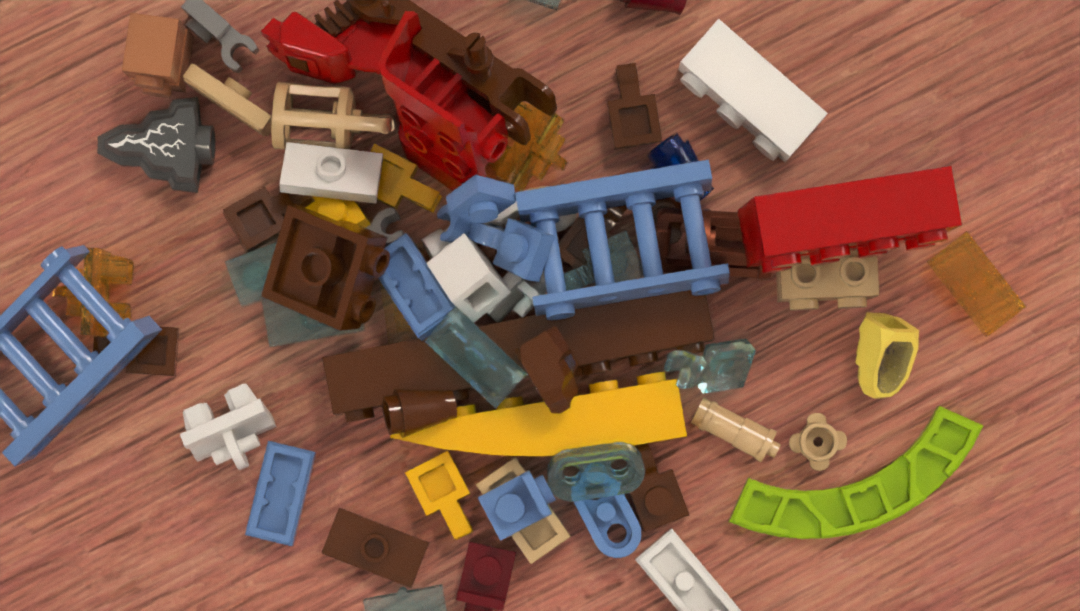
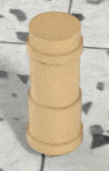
M704 397L691 421V424L699 427L698 429L705 430L731 443L733 447L755 457L760 462L763 461L766 454L775 458L781 444L773 441L777 431L771 428L768 429L748 418H743L719 406L717 402L710 401Z

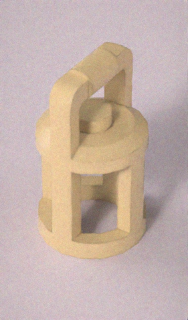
M278 82L276 85L271 126L272 146L274 149L285 150L286 142L350 149L354 133L360 134L361 131L388 134L396 128L397 121L392 114H368L356 109L355 96L350 87ZM293 94L338 98V101H334L332 111L293 108ZM291 126L331 129V137L336 139V142L290 139Z

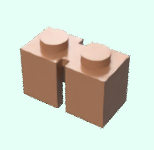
M130 12L122 71L134 81L135 86L143 88L142 93L146 95L171 98L172 91L186 92L187 84L184 81L183 75L190 65L194 37L179 19Z

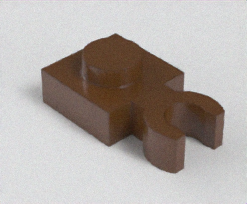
M263 187L223 209V215L245 252L249 254L279 237L288 205L307 207L313 203L312 199L306 200L302 204H294L288 197L290 193L279 191V194L272 198L266 187Z

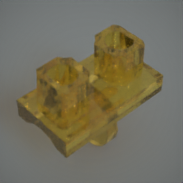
M521 102L514 111L521 115L528 123L531 140L527 145H521L516 141L512 147L507 145L504 153L496 162L488 163L496 171L495 175L503 182L514 184V189L517 192L524 191L532 176L542 181L550 166L564 171L568 164L567 160L558 155L566 139L557 133L565 120L556 113L549 116L525 102Z
M87 248L90 253L84 258V272L83 269H76L109 303V285H132L134 262L128 258L111 255V252L100 248ZM57 286L53 290L54 297L67 298L66 316L81 317L80 335L107 337L108 331L83 304L81 313V302L66 286ZM109 303L123 320L126 318L131 320V304Z

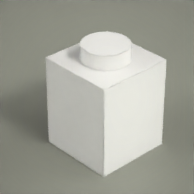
M465 233L454 242L446 245L439 254L426 263L451 302L473 322L477 321L512 293L487 255Z

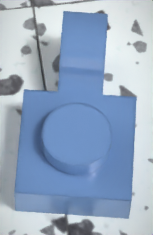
M474 175L446 196L447 204L442 206L437 212L438 219L450 221L449 228L440 235V240L452 243L464 233L468 236L473 222L487 223L496 219L498 214L516 202L514 184Z
M508 218L505 228L493 223L487 225L473 222L468 235L472 241L497 250L493 261L494 265L525 280L535 282L540 281L555 238L554 235L530 224Z

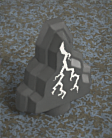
M198 97L172 100L168 109L150 111L140 124L119 125L98 136L97 153L121 166L141 167L150 179L168 181L174 191L198 193L202 165H213L215 162L216 141L213 125H202Z

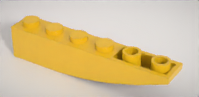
M657 372L636 376L638 385L619 389L617 380L590 384V394L575 396L571 401L570 408L561 414L551 413L544 401L524 405L522 396L494 401L495 410L476 413L475 404L457 407V418L449 419L446 422L403 438L400 433L390 435V437L445 450L499 456L544 457L594 453L686 437L687 432L677 379L666 380L665 372Z

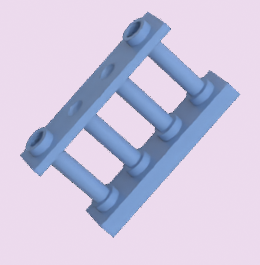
M709 159L515 192L520 220L523 222L530 221L532 226L555 236L543 269L547 294L532 297L536 316L546 314L547 320H561L574 316L575 309L691 290L694 296H702L716 293L721 290L720 285L728 284L730 274L728 263L715 266L711 264L700 198L704 196L703 192L712 190V174ZM675 197V201L681 203L692 270L663 274L652 206L656 204L655 200ZM626 205L627 209L633 212L644 278L615 282L603 215L608 212L607 208ZM578 213L579 217L584 218L596 286L567 291L555 223L560 221L559 216Z
M85 245L68 249L61 246L49 254L41 263L44 271L0 316L1 352L44 397L42 404L46 407L36 418L32 415L26 417L0 388V417L13 430L10 436L14 439L2 453L15 467L34 459L162 331L150 316L131 321L129 318L123 320L75 268L90 253ZM61 282L108 331L109 334L106 338L111 343L100 354L97 351L91 353L43 301ZM28 315L39 324L76 365L74 371L78 376L68 386L64 383L59 385L13 336L12 332Z

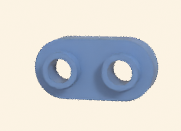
M591 466L579 471L571 483V497L597 548L603 554L613 558H622L630 555L636 550L641 541V527L615 476L609 470L599 466ZM598 481L603 485L604 493L599 499L592 500L587 497L585 487L589 482ZM621 524L624 526L626 536L621 542H612L608 538L607 531L611 525Z

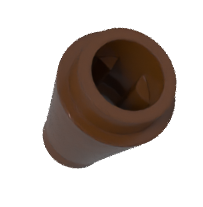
M394 389L393 395L383 396L382 398L383 416L389 435L400 433L403 438L446 422L449 419L457 418L456 399L451 389L445 391Z

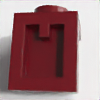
M469 541L461 581L456 595L457 601L465 602L464 611L504 610L516 551Z

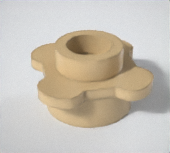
M821 413L809 415L807 417V425L800 433L793 434L789 439L790 449L795 453L803 454L809 460L810 467L817 471L828 468L829 459L837 450H843L847 445L845 433L836 431L827 424L826 417ZM816 437L822 439V445L819 447L815 446L813 442Z

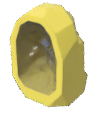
M867 312L859 327L860 338L855 361L858 365L857 379L864 394L874 399L892 397L899 392L910 376L918 351L919 330L902 318L885 313Z

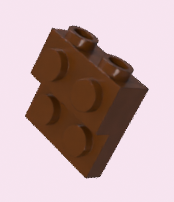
M288 205L261 297L340 331L360 329L361 324L368 322L375 311L376 299L370 294L375 278L381 277L389 265L390 253L384 249L388 237L350 221H336L300 205Z

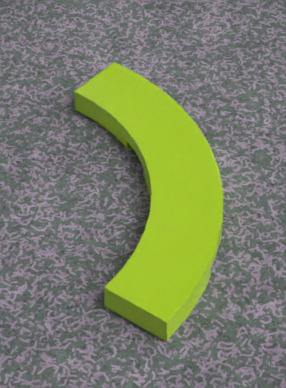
M937 406L919 437L902 455L875 474L841 487L801 491L770 486L747 478L728 522L755 532L797 539L833 538L878 527L900 517L921 504L930 494L938 489L963 462L977 440L983 425L941 406Z

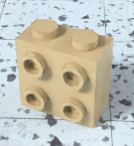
M855 250L850 251V256L840 258L838 262L811 266L810 258L801 259L802 263L793 265L792 269L776 272L777 302H789L790 310L794 311L819 309L818 301L837 300L839 309L867 307V299L879 296L877 256L858 258V252Z

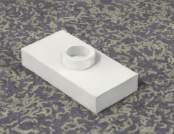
M286 142L279 184L280 192L376 204L383 153Z

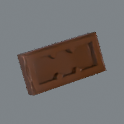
M339 508L322 554L412 588L430 542Z

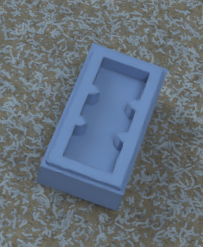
M407 233L384 248L390 253V261L386 271L378 279L418 339L423 341L461 314L460 310L451 302L426 264V259Z
M268 441L245 535L294 546L317 452Z

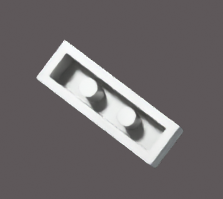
M720 19L713 24L682 59L678 68L683 74L680 79L681 82L699 98H702L705 94L708 95L720 106L716 110L719 116L735 129H738L741 125L756 137L752 141L754 146L772 161L779 157L782 161L786 162L828 114Z

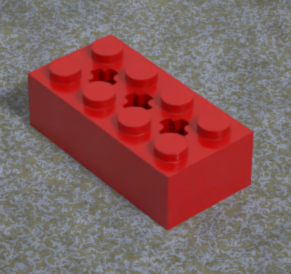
M951 166L755 196L737 210L747 268L762 266L763 274L792 269L793 265L801 264V259L810 258L811 266L838 262L840 258L850 256V251L855 250L858 252V258L884 255L888 253V250L899 248V243H905L906 251L933 247L937 242L948 240L947 232L962 226Z

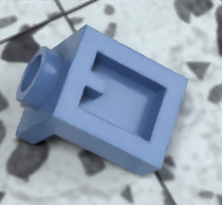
M530 470L478 497L500 541L551 515L552 512L548 504L556 501L543 474L534 479Z

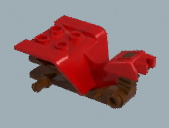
M336 0L333 2L336 14L329 7L324 9L327 21L319 14H316L314 16L316 23L314 24L298 12H292L283 22L272 18L261 30L262 36L270 41L266 46L268 51L287 64L291 72L332 84L355 78V69L380 74L385 91L393 98L400 121L398 136L405 157L452 191L474 175L486 177L484 167L489 162H496L502 156L508 145L509 137L521 145L528 144L531 140L529 125L521 115L514 111L521 102L526 101L549 116H552L557 111L556 98L553 91L522 68H512L493 56L492 51L486 46L484 36L480 38V33H471L465 37L410 0H347L343 4Z

